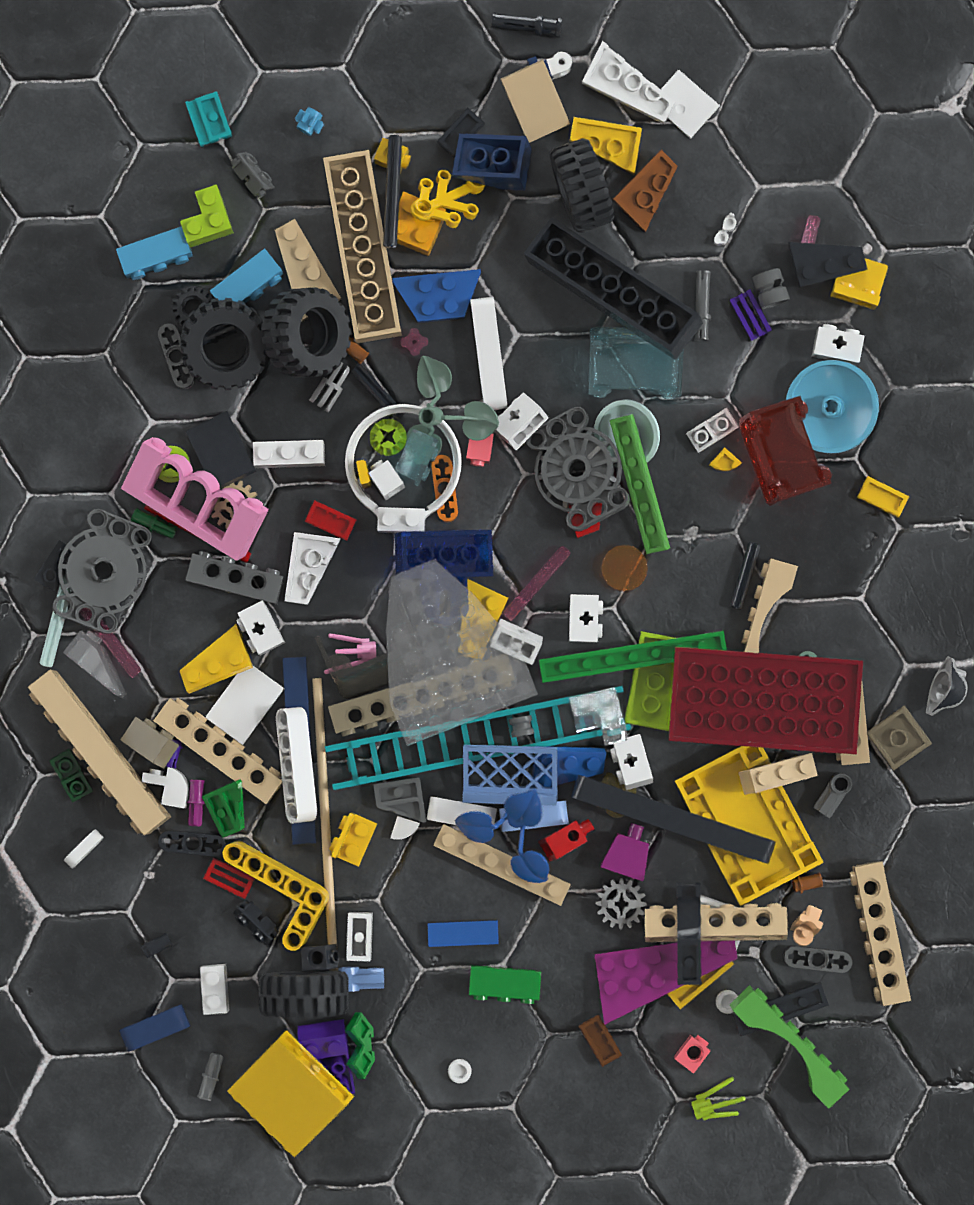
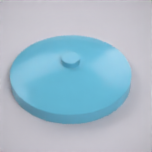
M826 360L808 366L797 375L788 390L785 411L789 427L800 442L818 452L841 453L861 444L872 432L878 418L879 401L872 381L860 368L844 361Z

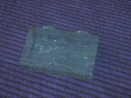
M413 429L395 471L415 480V486H419L421 480L426 481L431 470L427 465L430 460L435 461L440 450L436 448L438 439Z

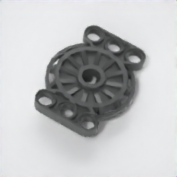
M574 407L543 423L526 440V443L532 450L539 451L534 467L535 481L539 491L555 508L569 512L566 517L567 525L572 530L580 532L626 508L630 502V497L625 489L618 487L622 475V463L616 446L602 432L586 427L589 422L588 414L583 408ZM577 412H581L584 415V420L580 424L572 423V416ZM556 423L563 425V431L559 435H554L551 432L552 426ZM593 433L601 436L605 441L601 442L593 436ZM535 434H540L543 437V442L539 446L531 444V438ZM609 445L613 448L616 457H612L607 447ZM540 461L542 462V465H541V472H542V474H541V475H539ZM574 462L585 464L586 469L583 475L579 477L571 476L572 469L575 466ZM614 464H617L618 467L616 478L613 477ZM541 481H544L545 486L549 490L547 494L542 488ZM621 492L625 495L624 502L619 505L614 504L612 500L614 494ZM553 496L556 497L559 501L563 502V506L556 504L551 498ZM597 503H601L604 505V512L598 516L594 515L592 507ZM576 514H581L584 518L580 526H573L571 523L572 517Z
M94 509L86 517V523L90 529L74 536L60 555L58 580L65 595L59 596L53 601L52 609L59 617L97 632L109 634L115 631L118 625L114 614L131 606L144 588L147 572L144 555L140 548L147 546L152 536L146 527L104 510ZM98 513L102 515L104 521L101 526H94L91 523V516ZM121 522L125 526L124 534L116 535L112 529L113 524ZM137 531H143L146 534L147 539L145 543L139 544L134 540V534ZM92 532L94 536L90 537L89 533ZM84 536V541L80 542L76 547L72 546L78 538ZM135 549L138 554L134 555L132 550ZM67 550H69L71 553L66 564H63L64 556ZM139 558L142 564V573H138V563L136 559ZM97 563L108 565L110 568L108 579H98L99 577H97L94 569ZM62 569L65 570V577L67 581V584L65 585L62 578ZM142 579L137 593H135L133 590L137 580ZM68 588L71 590V594L68 593ZM128 596L133 597L126 605L120 606L119 603ZM64 599L68 601L70 608L67 612L62 613L58 611L57 602ZM114 606L115 610L111 611L109 607ZM87 608L90 610L91 618L89 621H82L79 618L80 609ZM103 617L112 619L113 627L110 630H104L101 627L100 621Z

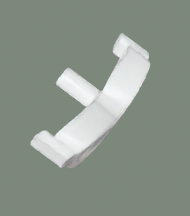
M730 213L726 216L722 230L714 238L715 245L727 243L729 236L726 232L733 231L736 227L734 214Z

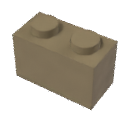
M135 717L121 738V741L152 763L164 769L179 746L172 740L174 736L164 729L161 732L155 729L157 724L148 718H145L143 721Z

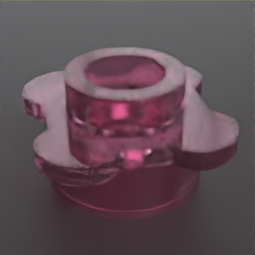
M412 328L408 336L401 339L402 347H407L411 355L417 356L423 346L428 345V338L421 336L418 329Z

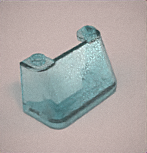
M592 328L589 335L588 395L603 398L611 393V389L657 390L658 394L662 395L664 399L681 397L684 349L677 359L674 360L627 328Z

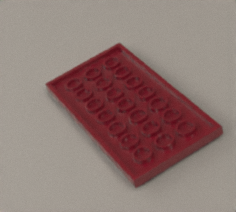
M675 647L668 741L857 755L863 661Z

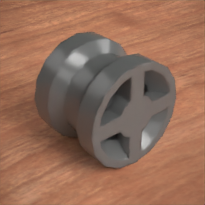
M531 715L509 719V724L513 728L511 732L512 738L534 734V729L531 728L530 724L532 721Z

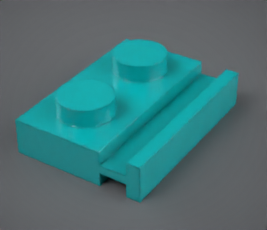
M217 91L185 102L201 147L232 137Z

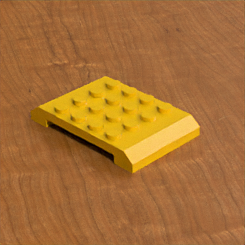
M740 746L675 780L678 790L691 813L776 841L769 864L707 844L740 906L824 863L783 786L744 795L738 772L771 764L764 748Z

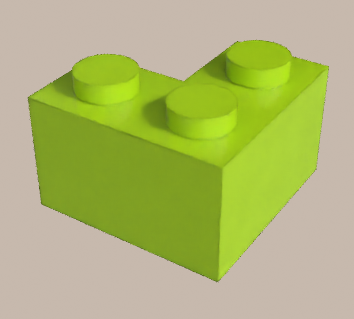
M214 185L196 191L195 194L202 214L180 221L190 248L234 233L218 186Z

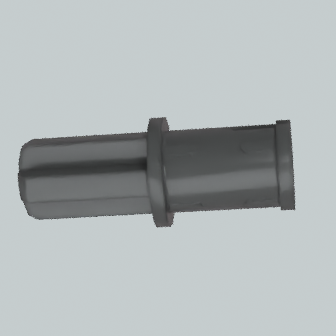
M210 1054L205 1073L201 1075L203 1080L197 1095L198 1098L212 1101L216 1082L220 1080L218 1075L224 1059L221 1054Z

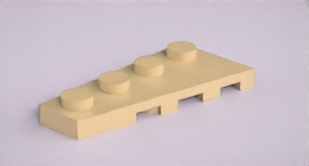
M293 219L276 229L275 233L291 288H323L341 300L340 295L296 220ZM304 314L301 322L308 319V316L306 314Z

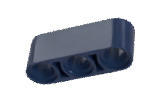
M182 1004L122 1028L119 1032L127 1052H130L190 1027V1023Z

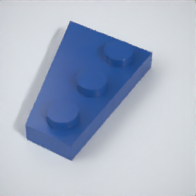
M557 747V785L575 781L578 775L590 777L602 774L606 758L605 748ZM541 754L537 759L547 767L552 762V754ZM535 763L532 772L533 778L542 771ZM546 773L537 780L543 787L552 786V779Z

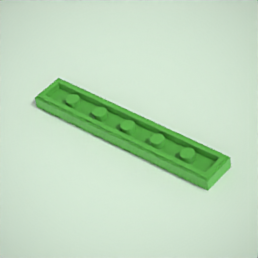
M630 414L609 420L621 458L622 468L646 554L667 550L670 548L634 415Z

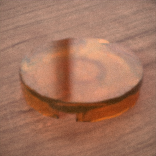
M621 545L616 546L606 554L601 569L606 583L613 589L624 592L634 590L642 584L646 578L648 566L646 558L637 548Z

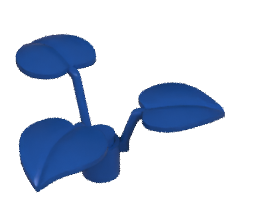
M536 789L508 797L504 803L506 813L495 824H492V818L488 814L480 811L466 812L455 819V823L468 839L477 843L490 841L494 836L492 829L498 828L505 820H508L509 825L514 828L520 827L519 856L512 857L510 861L513 872L528 882L543 883L548 881L549 864L545 857L534 851L523 853L525 827L538 825L542 818L541 801Z

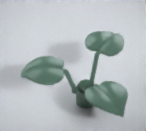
M422 356L417 371V385L424 397L432 398L435 396V398L430 403H427V407L420 410L419 421L421 424L413 426L407 433L405 462L409 464L425 463L434 459L439 454L442 440L437 434H434L435 429L433 426L439 425L443 420H464L462 425L464 434L469 439L475 441L488 438L499 426L496 412L488 404L481 401H473L466 404L464 408L465 416L443 415L440 408L433 407L441 397L440 392H445L450 388L452 375L447 365L428 356Z

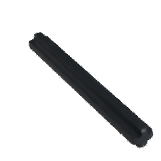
M390 135L388 137L383 246L386 248H396L402 151V137L399 135Z

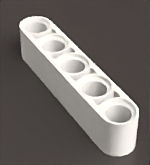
M494 297L470 299L483 402L488 404L493 410L506 409L508 407Z
M302 707L279 709L276 714V726L286 817L290 823L313 821L317 816L307 715Z

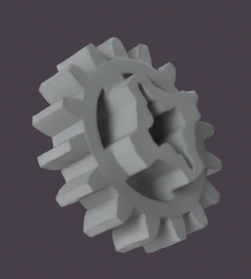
M620 878L619 884H616L612 879L610 880L611 886L603 885L605 892H598L597 894L602 898L601 901L596 902V905L602 908L597 913L604 914L605 916L602 921L610 920V927L612 928L615 923L618 924L619 929L623 928V924H627L631 928V921L634 920L639 923L638 914H645L641 910V907L647 906L646 902L641 901L645 894H638L639 885L634 888L631 887L632 880L624 884L623 878ZM617 889V894L612 899H606L611 891ZM626 889L635 895L636 900L629 899L626 896ZM622 892L623 900L627 902V906H623L622 914L620 915L619 907L615 905V902L619 901ZM606 908H613L617 918L610 916ZM636 908L635 912L625 919L626 913L630 909Z

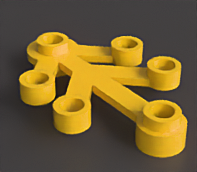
M440 170L436 176V182L438 183L436 198L429 201V193L433 188V182L428 178L421 179L418 185L420 197L412 203L411 213L418 220L426 221L430 218L445 221L450 228H456L461 221V216L456 212L447 213L437 210V208L444 207L459 211L467 219H475L479 211L475 204H465L454 200L469 193H481L485 185L467 181L465 185L446 193L451 174L446 170Z

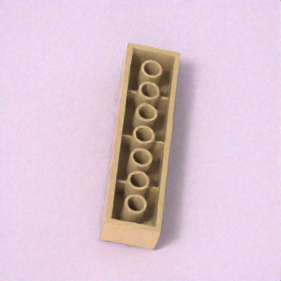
M369 150L325 157L323 160L356 343L402 336L387 249L383 246L384 232Z
M49 670L28 687L31 690V693H29L31 699L37 705L40 704L45 708L46 711L43 713L51 723L54 722L60 727L58 730L60 736L66 742L69 741L74 745L72 750L80 760L83 759L89 764L87 767L89 773L95 779L100 778L103 782L101 787L109 797L112 796L118 801L116 807L124 816L129 815L132 819L130 824L138 834L148 835L171 818V815L145 782H141L142 779L57 671Z

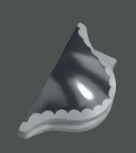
M947 656L932 681L926 708V714L934 715L945 708H954L961 704L966 697L968 688L965 680L966 671L956 668L955 660Z

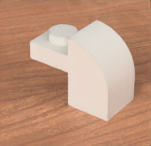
M168 767L166 776H163L164 771L150 769L149 773H143L141 782L164 786L162 805L187 808L189 784L186 777L179 770Z

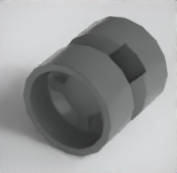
M779 268L760 273L751 278L755 291L760 292L758 300L761 309L771 308L790 300L787 288L782 286L784 279Z

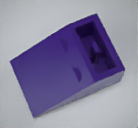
M344 1019L298 1026V1042L351 1094H354L353 1073L347 1065L350 1059Z

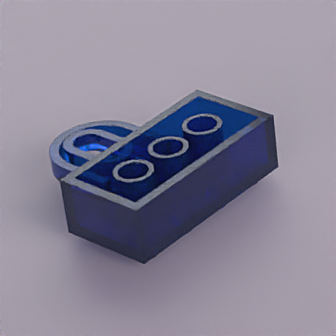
M492 530L406 531L394 533L396 580L420 579L421 608L424 615L431 622L439 625H449L459 621L466 613L468 607L467 578L494 576ZM442 590L447 591L450 596V612L447 615L441 614L439 610V593Z

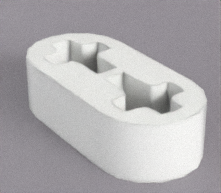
M96 829L93 830L64 861L71 868H74L104 837Z

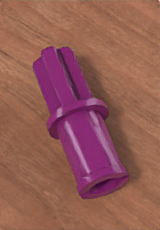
M190 780L189 801H187L189 804V826L199 827L202 825L203 804H205L202 798L204 780Z

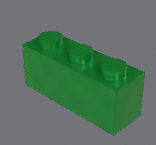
M471 965L469 995H474L473 999L487 1000L488 996L497 997V1001L511 1002V998L520 999V1003L534 1004V1000H539L541 970Z

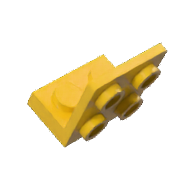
M865 258L868 270L836 278L830 296L875 310L880 301L879 295L888 266Z
M355 813L343 816L339 825V829L342 830L340 837H334L329 848L333 852L331 857H338L359 867L378 823Z

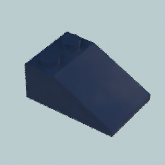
M459 134L452 176L502 190L525 191L532 148L526 136Z

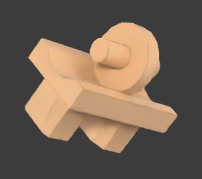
M809 905L806 911H803L792 923L790 930L794 931L793 940L799 946L809 945L813 937L821 930L823 922L818 921L822 912L821 909Z

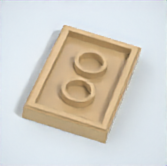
M543 60L500 79L524 136L527 137L529 143L570 124Z

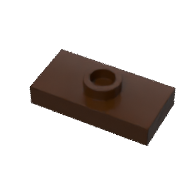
M599 1014L578 1025L602 1067L622 1056Z

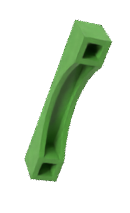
M749 985L729 1004L730 1007L748 1027L774 1032L785 1038L798 1050L806 1065L809 1087L830 1108L849 1090L845 1083L847 1078L839 1070L834 1072L829 1067L832 1063L824 1054L820 1056L816 1054L814 1044L807 1037L802 1039L797 1034L800 1030L791 1021L786 1023L781 1018L784 1014L775 1004L771 1007L765 1001L767 996L759 988L754 990Z

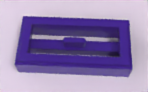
M751 290L729 300L750 341L772 330ZM746 297H748L758 318L760 319L764 327L763 330H761L750 307L748 306L745 300ZM739 301L757 332L754 335L737 305Z

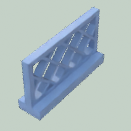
M464 745L463 803L504 804L511 795L536 789L541 805L556 806L558 800L557 747ZM469 751L479 752L484 758L475 765L469 759ZM495 752H501L507 758L500 766L490 758ZM518 753H525L530 758L523 767L514 759ZM541 754H552V762L547 767L537 759ZM486 760L495 768L488 777L479 769ZM509 761L519 769L512 777L502 769ZM532 762L542 770L535 778L525 770ZM474 771L484 779L479 785L469 784V776ZM499 772L507 781L503 785H496L490 779ZM520 773H523L530 780L526 786H519L514 781ZM546 773L552 779V787H543L537 780Z

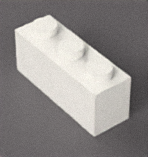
M324 441L253 442L254 467L325 466Z

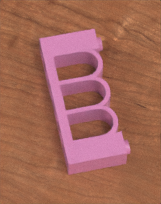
M152 437L144 441L121 489L234 560L238 561L246 556L269 509L264 507L263 503L258 499L250 497L245 499L243 494L234 488H223L220 490L217 479L209 472L196 471L193 473L190 462L184 456L170 454L172 449L166 446L163 440ZM165 463L173 465L179 473V483L171 499L154 489V485ZM192 480L200 482L207 494L206 501L198 516L180 505ZM219 497L230 501L234 509L233 518L226 532L207 522Z

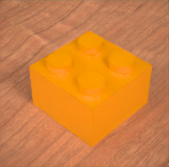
M403 191L399 201L397 243L429 256L444 221L430 218L426 221L416 219L411 213V206L419 198ZM442 207L437 208V210H441V211L446 212V209H445V208H442Z

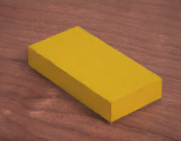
M356 461L362 488L371 487L372 484L366 461Z
M867 476L857 498L899 518L909 496Z

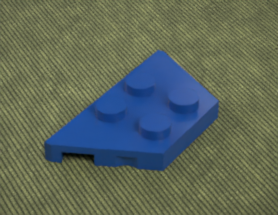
M481 269L392 278V282L418 323L462 319L465 317L470 299H472L481 275Z

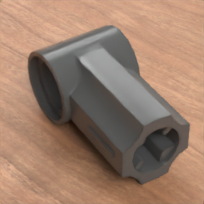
M844 773L833 774L813 808L831 818L846 793L851 790L852 781L850 777ZM839 777L846 779V787L842 790H837L834 786L835 780Z

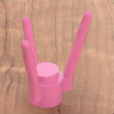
M328 634L329 638L359 643L356 649L335 650L336 654H357V658L362 659L324 671L325 674L362 664H370V660H376V642H370L369 638L361 639Z

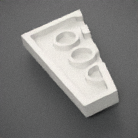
M602 41L582 81L583 85L665 124L675 104V101L656 85L649 82L642 76L643 74L630 66L624 58L616 54Z

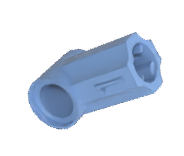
M338 967V971L346 972L349 977V992L360 991V989L384 988V968Z

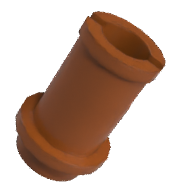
M349 337L351 343L346 352L359 364H362L370 353L353 341L355 338Z
M819 872L803 877L797 876L792 879V885L795 893L799 892L802 894L805 890L823 887V881Z

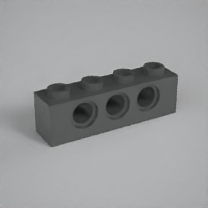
M199 551L198 555L192 554L186 577L187 582L278 605L284 577L279 576L280 571L267 568L266 572L257 570V565L244 562V566L236 565L234 559L222 557L220 561L213 559V554ZM211 565H217L219 567V574L213 578L209 577L207 574L208 568ZM233 571L241 572L242 579L240 582L232 583L230 581V574ZM258 576L263 577L264 586L260 589L253 588V579Z

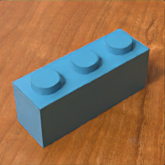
M182 226L116 249L127 279L132 278V280L140 279L145 276L146 272L152 270L154 272L167 269L166 265L172 263L176 265L189 261L188 258L193 256Z
M263 249L211 289L210 292L218 300L232 298V301L235 302L240 300L246 303L250 299L255 301L263 294V289L269 285L273 287L281 281L282 278L280 276L283 275V272L267 250Z

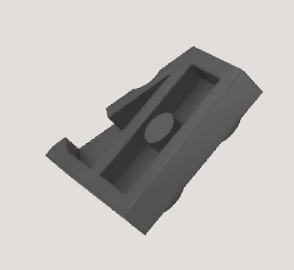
M420 777L373 784L377 808L420 822H427Z

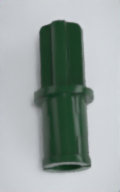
M138 508L135 509L132 515L131 522L148 528L150 532L155 531L170 539L177 532V526L159 519L158 515H150Z

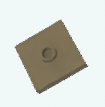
M905 705L867 731V735L893 771L932 744Z

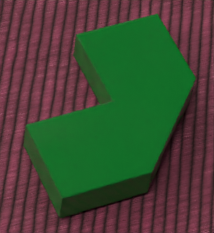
M355 1012L345 1029L346 1033L357 1045L347 1065L358 1079H365L375 1061V1053L371 1047V1037H374L372 1025L361 1012Z

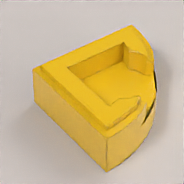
M724 447L709 466L719 471H729L737 468L742 462Z

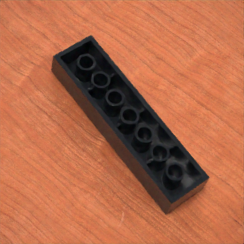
M552 217L524 252L529 264L674 360L677 359L703 324L699 313Z

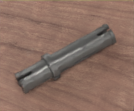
M701 270L696 271L695 311L700 314L703 324L695 333L694 341L701 342V339H703V342L709 341L708 327L709 321H711V315L709 314L711 272L705 270L704 277Z

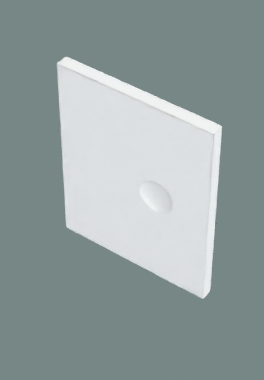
M680 70L661 89L675 101L668 119L690 138L695 135L720 107L719 104Z

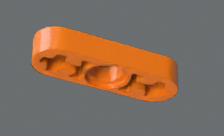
M446 455L436 456L431 464L435 499H438L441 495L438 491V486L443 482L449 483L450 481L449 478L436 480V476H441L440 469L435 468V465L439 464V460H444V463L449 464V467L445 468V475H452V461ZM456 490L450 496V498L453 497L454 501H449L450 509H454V513L450 515L451 517L446 518L445 514H441V511L445 510V504L437 510L438 517L443 522H452L458 516Z

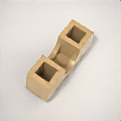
M812 753L794 756L776 763L738 772L744 795L758 793L818 776Z

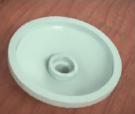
M618 400L603 408L596 418L594 429L605 434L616 446L609 420L633 414L646 462H649L655 455L660 441L659 426L651 411L641 403L633 400ZM594 433V437L601 442L605 441L604 438ZM609 445L607 447L612 457H616L613 448Z

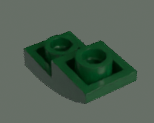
M70 748L49 760L72 802L93 791Z

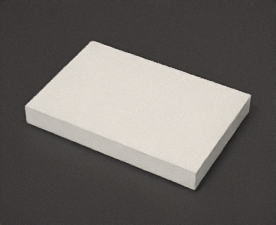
M253 666V668L241 672L234 677L205 718L244 745L284 688Z

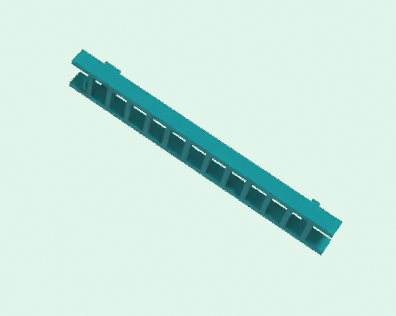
M623 686L325 746L326 752L347 748L348 757H346L348 770L352 773L353 778L351 781L332 784L333 790L463 764V758L450 760L444 728L461 725L464 744L471 745L466 724L484 721L488 745H494L489 719L506 716L512 746H518L517 737L512 738L511 736L513 728L509 724V719L513 718V714L528 711L532 717L531 724L534 729L535 743L523 746H553L631 730L630 724L609 727L603 698L606 695L624 692ZM597 697L604 729L587 732L580 701ZM575 702L581 734L564 737L558 705ZM552 707L558 739L541 742L535 710ZM438 730L444 762L427 765L421 733ZM415 735L421 766L404 770L398 738ZM392 739L399 771L381 774L375 742ZM365 744L370 745L376 776L358 777L353 748L361 747L360 745ZM469 751V759L472 762L484 758L481 754L473 756L472 752ZM495 752L490 758L504 755L501 752Z

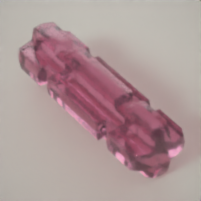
M814 215L808 217L802 243L815 244L817 228L821 220L819 217Z

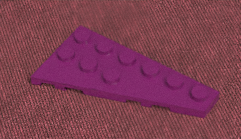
M701 941V976L738 959L735 941ZM677 943L595 954L604 1025L684 986L678 985Z

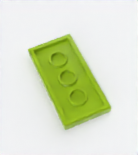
M641 631L638 644L674 639V637ZM674 662L634 669L624 723L669 731Z

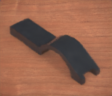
M696 882V885H681V883H677L678 985H701L700 882Z

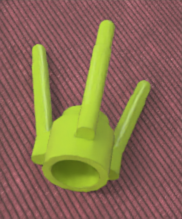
M733 1077L719 1083L705 1093L696 1095L697 1100L691 1103L697 1120L701 1118L707 1120L730 1117L739 1114L738 1111L713 1112L714 1109L743 1102L745 1097L712 1104L710 1099H705L734 1081Z

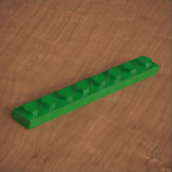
M724 631L540 659L542 683L673 663L675 647L727 651Z

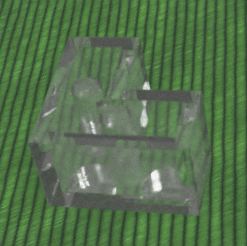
M615 687L569 698L577 732L600 727L604 745L627 740L626 726Z

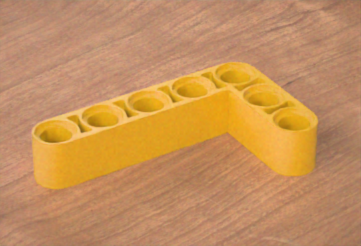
M234 841L226 845L223 850V858L227 863L300 903L283 935L282 941L284 947L288 950L295 951L301 948L307 942L328 902V891L323 886L244 842ZM232 847H237L239 849V858H234L232 856ZM252 858L260 861V869L252 867ZM273 869L280 872L281 879L279 881L272 878L271 871ZM292 881L300 883V892H295L292 889ZM313 892L321 895V903H315L312 900ZM301 913L310 915V924H306L301 920ZM291 933H295L299 936V944H294L293 942H291Z

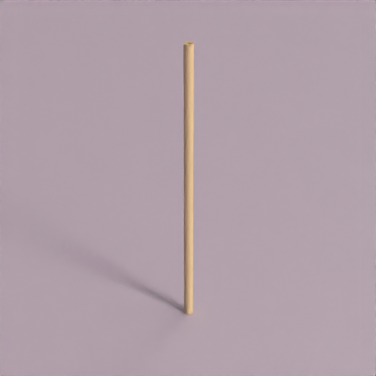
M322 678L312 679L324 888L329 893V899L326 904L328 944L337 945L332 851L329 850L331 846ZM338 968L329 969V971H338Z

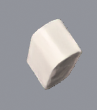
M431 796L426 819L456 825L455 819L459 815L471 811H480L488 814L492 818V824H494L497 809Z

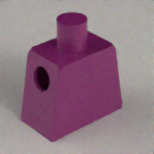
M631 823L627 836L617 833L600 867L643 881L649 843L640 841L644 827Z

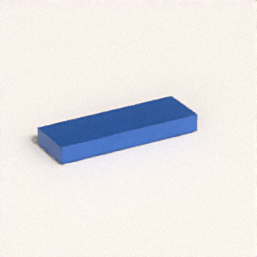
M498 920L428 923L429 947L499 944Z

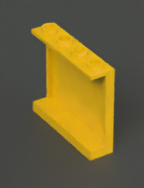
M287 1030L227 1091L236 1102L240 1103L249 1112L252 1118L256 1119L266 1129L268 1134L273 1136L294 1157L354 1097Z

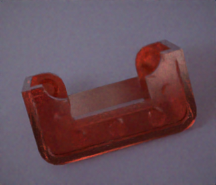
M801 396L751 411L739 419L741 434L763 496L769 506L831 484V472L827 466L825 467L822 463H817L803 420H805L806 414H808V407L805 401H802Z

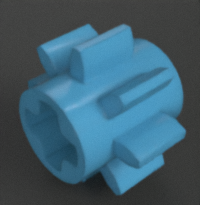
M310 107L306 111L300 109L295 117V121L298 122L296 128L308 136H311L313 132L319 134L324 126L323 122L320 121L323 116Z

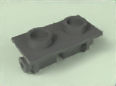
M247 152L236 154L237 157L231 161L232 169L241 180H244L247 176L250 177L245 185L255 197L258 196L260 199L266 194L265 190L275 188L271 183V177L266 172L261 171L253 155Z

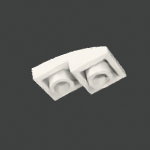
M725 408L686 434L698 453L738 429L739 426L729 410Z

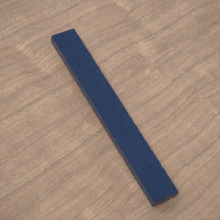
M306 657L283 658L285 708L302 707L305 710L311 750ZM315 820L292 823L293 844L316 843Z

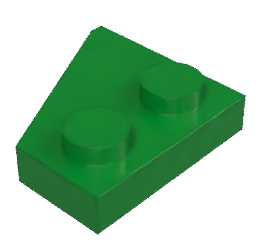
M241 779L202 796L222 838L245 828Z

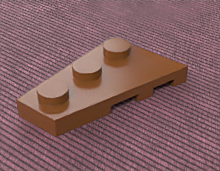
M662 150L612 199L643 232L647 231L649 223L659 206V202L678 167Z

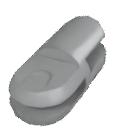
M341 362L336 370L330 373L328 378L323 377L309 399L313 403L326 384L327 388L317 403V406L321 408L334 389L335 393L325 407V411L328 413L343 389L340 386L350 371L347 365L337 381L333 382L343 362Z

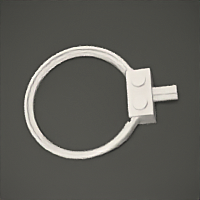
M410 404L387 406L367 416L353 432L345 456L346 475L351 489L360 502L378 517L377 531L380 533H394L393 555L407 556L408 533L425 534L426 518L442 507L450 498L457 486L461 472V452L458 441L451 428L443 420L437 426L445 434L451 446L453 471L446 489L438 499L426 507L427 511L417 508L378 507L377 504L365 495L357 482L354 471V453L358 441L365 430L380 418L396 413L419 415L423 407Z

